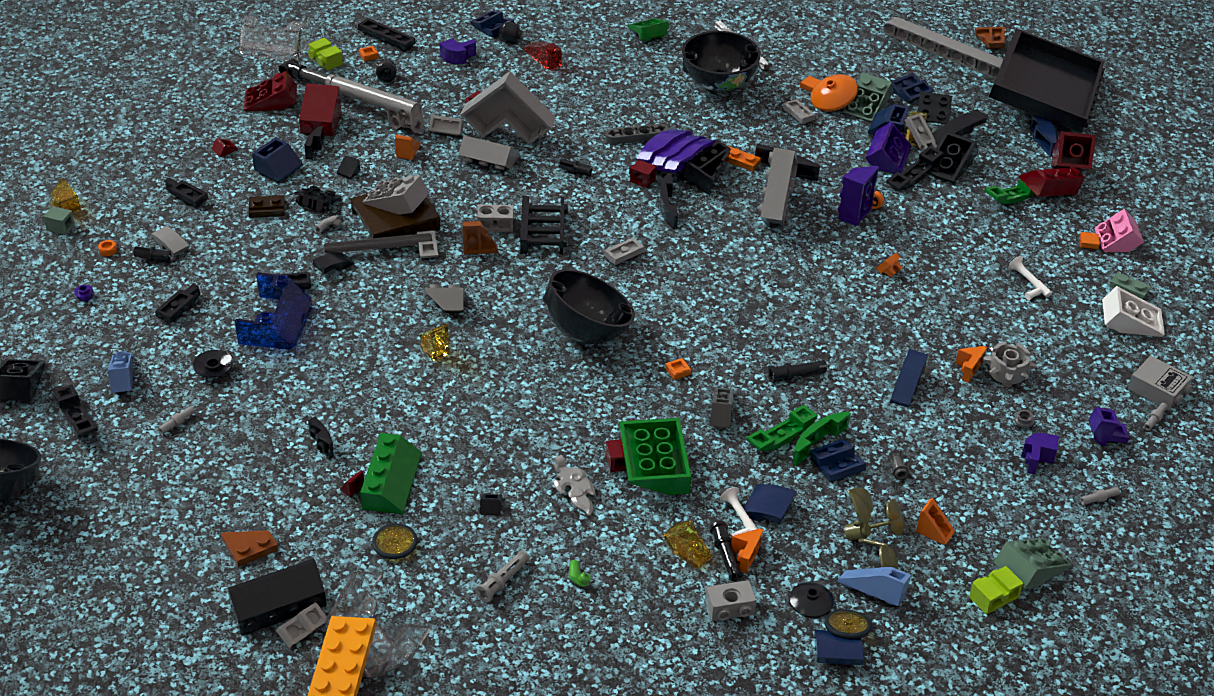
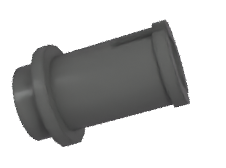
M899 453L892 454L889 457V462L893 468V476L897 479L906 478L908 467L904 465L902 456Z

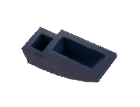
M1032 115L1030 129L1034 133L1032 139L1051 157L1056 144L1054 126L1051 121Z
M909 349L890 400L891 403L910 407L925 369L928 354Z

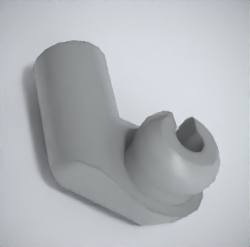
M333 215L323 219L315 226V230L317 233H322L331 224L334 228H337L342 221L338 219V216Z

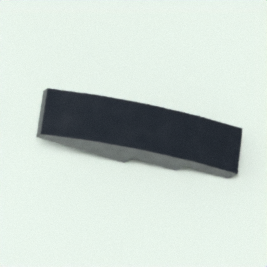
M975 109L951 120L932 133L936 140L935 143L938 146L946 131L960 136L972 133L973 127L987 122V116L978 109Z
M757 144L755 156L760 157L761 162L769 164V154L773 152L775 147ZM796 155L798 160L796 177L818 181L820 165Z

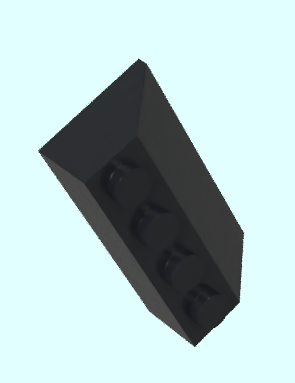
M314 558L227 588L232 616L241 636L294 618L315 602L320 608L327 606L325 590Z

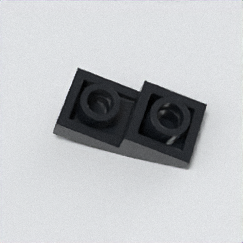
M312 417L308 420L310 436L316 440V447L320 453L333 458V443L330 433L316 417Z

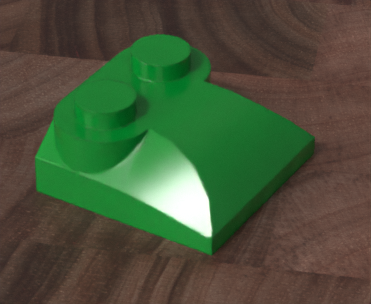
M653 18L629 24L628 28L637 33L639 39L646 42L651 41L653 37H665V34L668 33L669 21Z

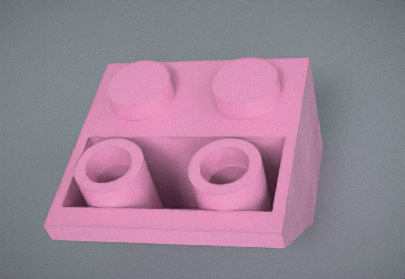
M1125 209L1095 227L1104 252H1130L1144 243L1136 220Z

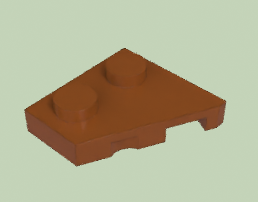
M1005 27L975 28V35L989 49L1005 48Z
M481 221L462 222L464 255L498 253V246Z
M269 530L221 533L222 540L238 567L278 551V544Z

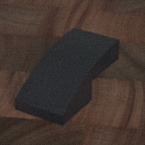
M323 126L317 127L308 136L304 144L306 159H313L314 151L322 150L324 142Z
M339 252L326 254L313 260V266L323 274L333 269L340 272L354 264L353 260Z

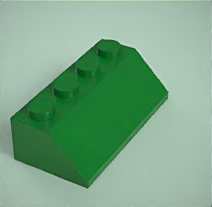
M380 433L360 492L362 510L404 514L422 452L401 435Z

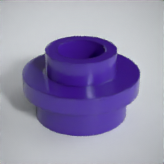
M80 285L75 289L74 294L79 301L85 302L92 299L94 290L89 285Z

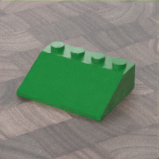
M680 419L619 421L629 484L667 495L690 494L691 472Z

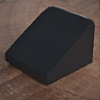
M345 156L337 170V174L352 179L360 171V161Z
M482 494L480 514L499 516L501 514L503 495Z

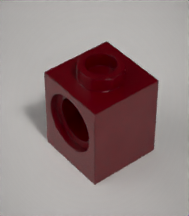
M638 160L629 169L630 182L649 188L656 180L657 166Z

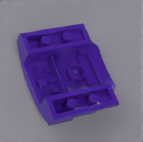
M665 130L651 138L641 149L636 159L637 161L642 160L657 166L656 170L677 173L685 167L687 161L691 160L701 150L713 145L717 140L693 135L692 131Z

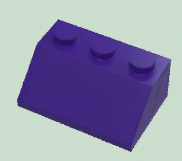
M890 122L876 130L865 158L870 165L878 166L879 171L893 174L896 172L902 173L912 145L895 124Z
M878 166L852 168L848 174L843 176V189L840 192L841 202L838 206L839 220L858 226L872 210L879 170Z

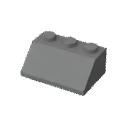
M464 135L458 155L463 157V161L473 163L474 160L478 161L479 165L488 167L490 164L494 165L495 169L504 171V168L511 169L520 153L510 146Z

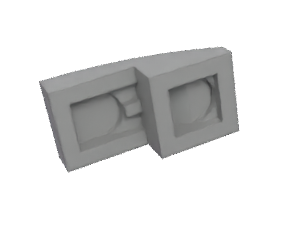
M168 226L151 234L161 248L165 247L171 251L173 257L189 248L186 241Z
M435 231L417 232V234L430 233L432 241L418 242L420 259L438 257Z
M315 602L297 616L278 627L276 631L287 647L291 648L328 622L329 619Z

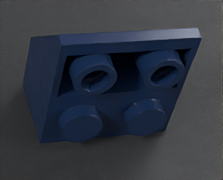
M892 104L876 113L868 134L874 136L876 130L890 122H893L903 134L907 125L905 119L908 117L910 107Z
M276 137L252 153L254 170L278 182H281L303 166V163L289 143Z

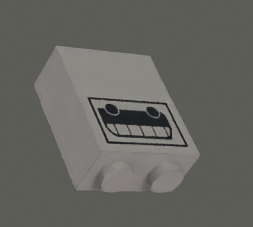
M1150 355L1132 374L1128 389L1158 405L1166 403L1168 405L1167 410L1170 411L1174 405L1178 406L1183 395L1187 396L1191 391L1192 385L1190 383L1192 376Z

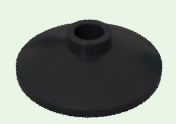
M222 350L205 351L199 354L193 361L194 371L206 378L222 376L233 365L231 355Z
M814 582L798 584L792 589L789 597L792 608L798 614L808 618L825 616L831 611L834 603L831 592L825 586Z

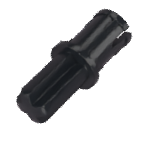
M560 159L559 168L573 171V174L578 173L589 177L592 174L593 166L579 163V161L572 162L565 159Z
M135 246L133 250L135 257L147 258L150 261L170 262L171 257H169L171 255L170 250L166 251L155 249V247L146 248Z

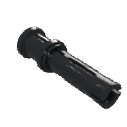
M825 360L796 365L785 363L783 366L778 367L770 365L768 367V377L771 383H775L776 380L780 379L791 380L794 376L826 372L827 367L820 368L819 366L827 365Z
M725 521L714 522L709 527V531L715 539L714 545L720 550L729 580L737 581L736 574L741 579L742 572L731 545L732 537L727 531L728 524Z

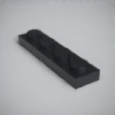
M369 18L358 24V30L401 49L407 50L415 44L414 37Z

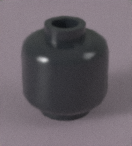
M506 21L500 26L499 36H501L502 41L516 43L522 37V30H520L519 24Z
M384 59L378 63L376 75L379 80L390 82L396 77L397 66L392 60Z

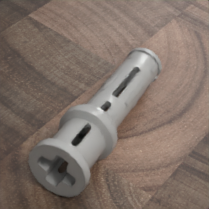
M520 550L497 573L490 574L484 584L476 587L477 596L484 602H490L496 592L504 589L505 582L530 560L528 554Z

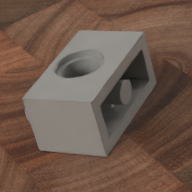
M747 580L706 587L705 603L711 621L754 615L756 598L750 581Z

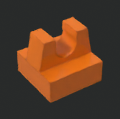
M896 252L876 269L880 274L884 271L889 277H892L902 269L898 261L901 257Z

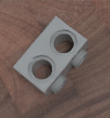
M478 204L477 221H481L488 232H513L514 205Z

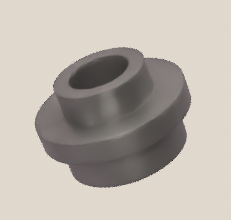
M1020 410L1015 415L1014 422L1021 428H1029L1034 424V417L1030 411Z

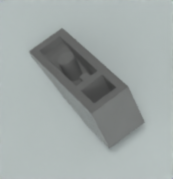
M717 387L714 389L710 426H714L715 429L723 430L726 427L730 428L734 389Z

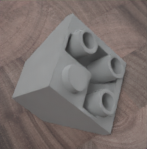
M432 284L430 288H425V292L445 312H464L465 291L463 288H460V285L450 284L448 288H442L441 285Z

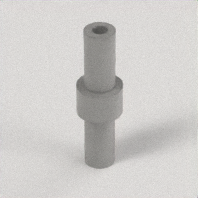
M1161 403L1157 409L1150 413L1148 421L1144 424L1145 430H1151L1155 424L1161 421L1163 413L1168 408L1166 403Z
M190 406L181 413L172 415L167 422L158 427L159 432L164 434L171 428L178 427L184 423L186 418L195 413L194 408Z
M1118 487L1096 490L1093 494L1080 497V502L1082 505L1093 502L1100 503L1106 501L1107 498L1119 495L1120 490Z

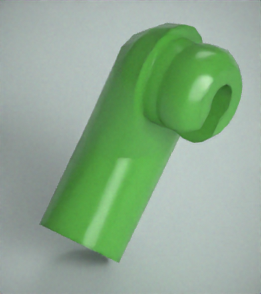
M570 561L569 579L580 587L587 586L591 581L590 574L588 573L585 576L586 572L580 573L579 561Z

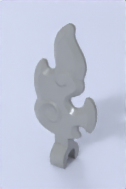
M562 455L554 457L556 464H553V466L559 472L557 477L560 478V480H554L556 490L561 494H565V487L570 486L571 490L568 492V496L571 498L573 505L590 516L593 512V504L586 495L594 496L595 494L592 482L586 478V473L582 469L568 468Z

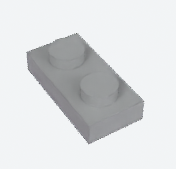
M631 238L606 249L604 256L614 265H617L643 253L644 246L635 238Z

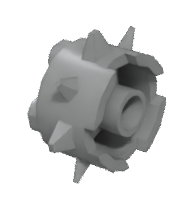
M1007 342L998 343L994 348L991 347L992 354L983 357V361L989 364L988 374L993 379L1000 382L1004 387H1011L1012 384L1021 383L1026 378H1029L1027 371L1036 368L1037 365L1030 361V352L1026 347L1018 343L1015 346L1006 345Z

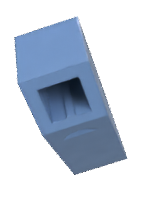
M120 351L112 355L108 368L111 393L132 391V353Z
M893 567L846 570L838 578L837 582L844 584L847 588L862 591L867 596L882 599L890 605L899 606L906 597L911 574Z

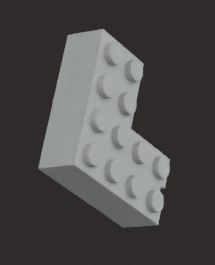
M511 71L467 102L460 114L483 138L506 122L528 144L552 129L556 119Z
M774 148L773 152L769 154L768 162L771 166L770 170H766L765 180L767 186L763 187L762 190L764 202L760 204L758 214H760L763 222L784 225L789 196H792L795 181L790 180V177H796L798 160L795 151Z

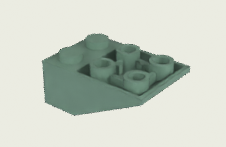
M862 72L857 82V95L850 104L844 107L842 113L872 122L875 114L882 111L887 105L893 93L891 81Z
M1044 538L1008 541L994 560V563L999 568L1007 566L1024 583L1022 587L1024 590L1037 588L1072 566L1066 560V556L1053 549L1051 543Z

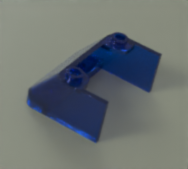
M257 272L259 297L278 299L279 302L274 312H262L257 315L255 321L235 319L238 344L284 350L292 349L297 345L310 314L312 299L286 275Z

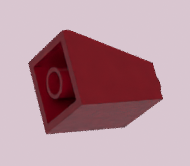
M306 84L299 117L300 133L311 134L317 127L323 126V135L333 136L342 115L339 86Z
M1061 131L1053 148L1051 167H1074L1080 170L1092 169L1096 135Z

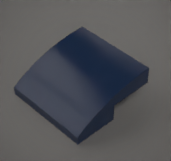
M492 10L470 22L477 30L493 37L499 34L501 24H504L506 21L514 23V19L504 18L503 12Z
M913 72L891 81L893 93L908 102L918 99L920 91L929 93L934 91L925 79L920 81Z
M845 439L810 450L809 455L830 482L866 470V463L855 455V447Z
M757 484L743 509L749 518L760 522L763 517L780 524L793 503L797 491L778 485Z
M814 630L817 663L863 665L864 655L861 638L845 639L833 635L828 630ZM841 631V632H844V633H859V632H851V631Z

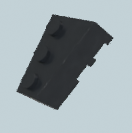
M717 140L713 145H710L686 162L683 178L709 195L728 164L731 148Z

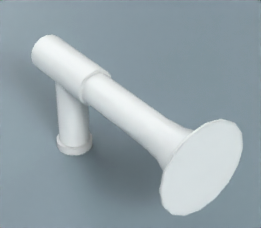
M1022 256L1016 257L1009 264L1008 270L1020 272L1036 288L1025 293L1026 299L1031 300L1041 293L1048 298L1052 291L1023 266Z
M737 487L727 489L720 496V501L729 502L745 526L742 530L730 533L731 537L757 529L737 498L739 488Z

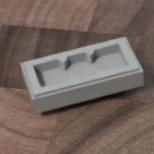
M795 99L783 104V108L801 124L815 120L816 115L799 100Z
M431 115L429 132L462 137L464 120Z

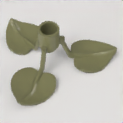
M861 487L848 490L847 492L852 498L859 521L845 526L847 540H858L859 543L880 546L881 567L898 569L897 557L892 548L889 549L886 543L866 538L870 536L872 528L889 524L893 535H901L905 529V521L900 505L896 500L888 501L886 513L889 520L869 525L870 513L873 511L870 493Z

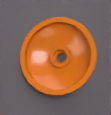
M844 74L828 76L819 81L813 88L810 96L811 102L820 111L839 110L854 100L858 92V86L851 76Z

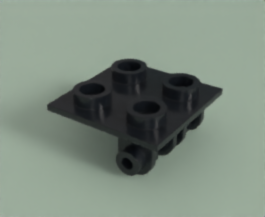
M920 91L917 114L920 113L927 122L948 123L952 96Z
M310 186L307 189L302 188L300 191L294 192V194L298 195L295 200L298 205L321 212L329 211V201L342 197L336 195V192L331 190H320V187Z

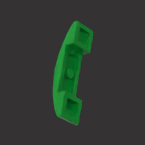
M1021 180L1014 187L1001 189L996 185L984 190L1003 204L1018 203L1035 194Z
M803 404L791 411L789 418L767 431L760 429L747 436L746 440L759 451L777 449L803 433L817 419L818 415Z
M848 411L835 413L809 426L797 441L793 465L797 466L807 459L811 446L830 433L836 437L849 427L851 413Z

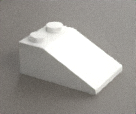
M1118 286L1102 299L1105 325L1108 328L1128 334L1158 337L1165 335L1160 308Z

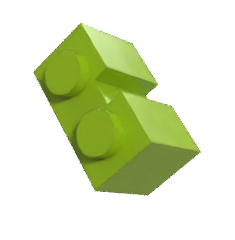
M326 38L308 44L309 57L326 71L343 65L342 51L336 46H331V42Z
M1004 566L999 570H993L988 577L976 579L971 585L969 598L987 615L1019 598L1024 583L1007 566Z

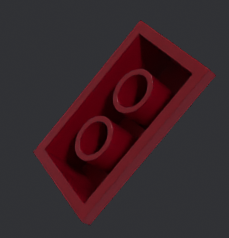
M1074 167L1034 170L1019 175V179L1038 197L1078 194L1085 179L1080 171Z

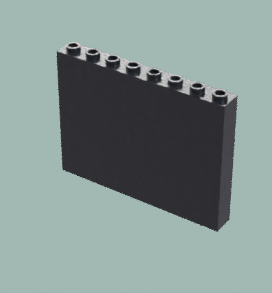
M1016 28L990 91L989 98L1081 133L1083 128L1088 127L1091 120L1090 118L1105 68H1103L1104 61Z

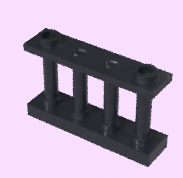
M522 196L520 254H527L528 247H531V245L560 246V255H563V247H567V237H564V214H568V204H564V197H561V205H533V203H529V196ZM533 212H560V216H532ZM532 223H560V227H532ZM532 234H560V238H531Z

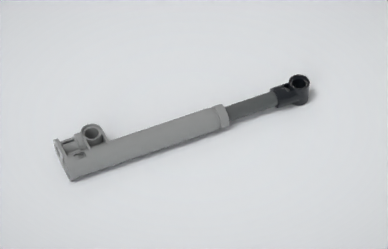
M294 58L279 66L280 73L287 71L290 76L301 80L307 79L322 85L339 86L340 94L386 109L389 123L395 129L400 127L410 128L414 133H419L424 126L422 107L418 102L334 74L325 75L307 69L306 66L299 64Z

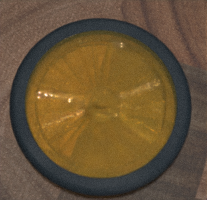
M398 523L381 527L372 539L374 551L386 559L404 558L415 550L418 543L415 531L407 525Z
M853 610L833 611L826 616L824 621L825 627L830 633L845 639L865 637L872 629L869 618Z

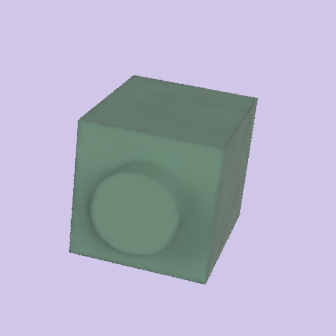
M52 206L43 216L47 231L66 235L75 225L71 210Z

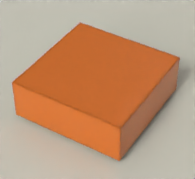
M374 46L359 49V55L364 62L379 58V53Z
M808 76L800 82V87L812 92L820 80Z
M1080 233L1081 248L1099 249V234Z
M683 358L665 363V369L674 380L691 375V368Z

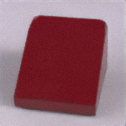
M216 138L212 150L219 157L237 151L238 148L230 140Z
M360 470L346 481L340 488V491L349 497L357 493L364 483L363 471Z

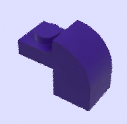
M453 38L439 43L440 57L448 63L465 64L468 58L476 56V42L473 39L460 44Z
M1100 407L1094 409L1089 418V426L1095 441L1102 446H1105L1108 441L1127 444L1130 436L1125 424L1119 423L1115 411Z
M1035 433L1027 437L1021 457L1025 458L1024 464L1028 465L1027 473L1035 475L1039 461L1054 463L1059 436Z

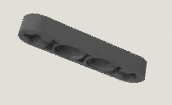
M652 124L609 129L605 132V141L608 144L649 141L660 132L668 130V126L665 124Z

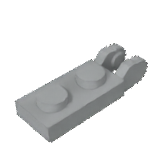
M920 113L905 119L917 145L921 148V152L928 145L937 148L936 140Z

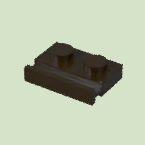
M285 195L249 197V218L285 216Z

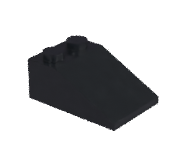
M946 131L936 148L943 152V156L928 174L955 183L971 166L978 154L977 141Z
M5 359L0 364V402L8 401L9 399L17 400V402H28L36 395L45 367V360Z

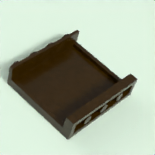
M367 194L350 198L352 214H358L371 239L415 235L417 232L440 230V216L427 197L412 213L400 215L364 204L363 201L368 197Z

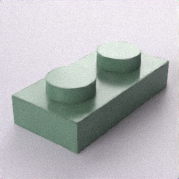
M1117 272L1109 284L1110 288L1114 289L1118 286L1143 300L1149 294L1152 287Z

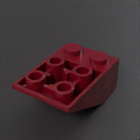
M285 71L276 74L269 80L262 81L255 87L248 88L245 91L244 111L283 110L296 104L297 84L289 73Z

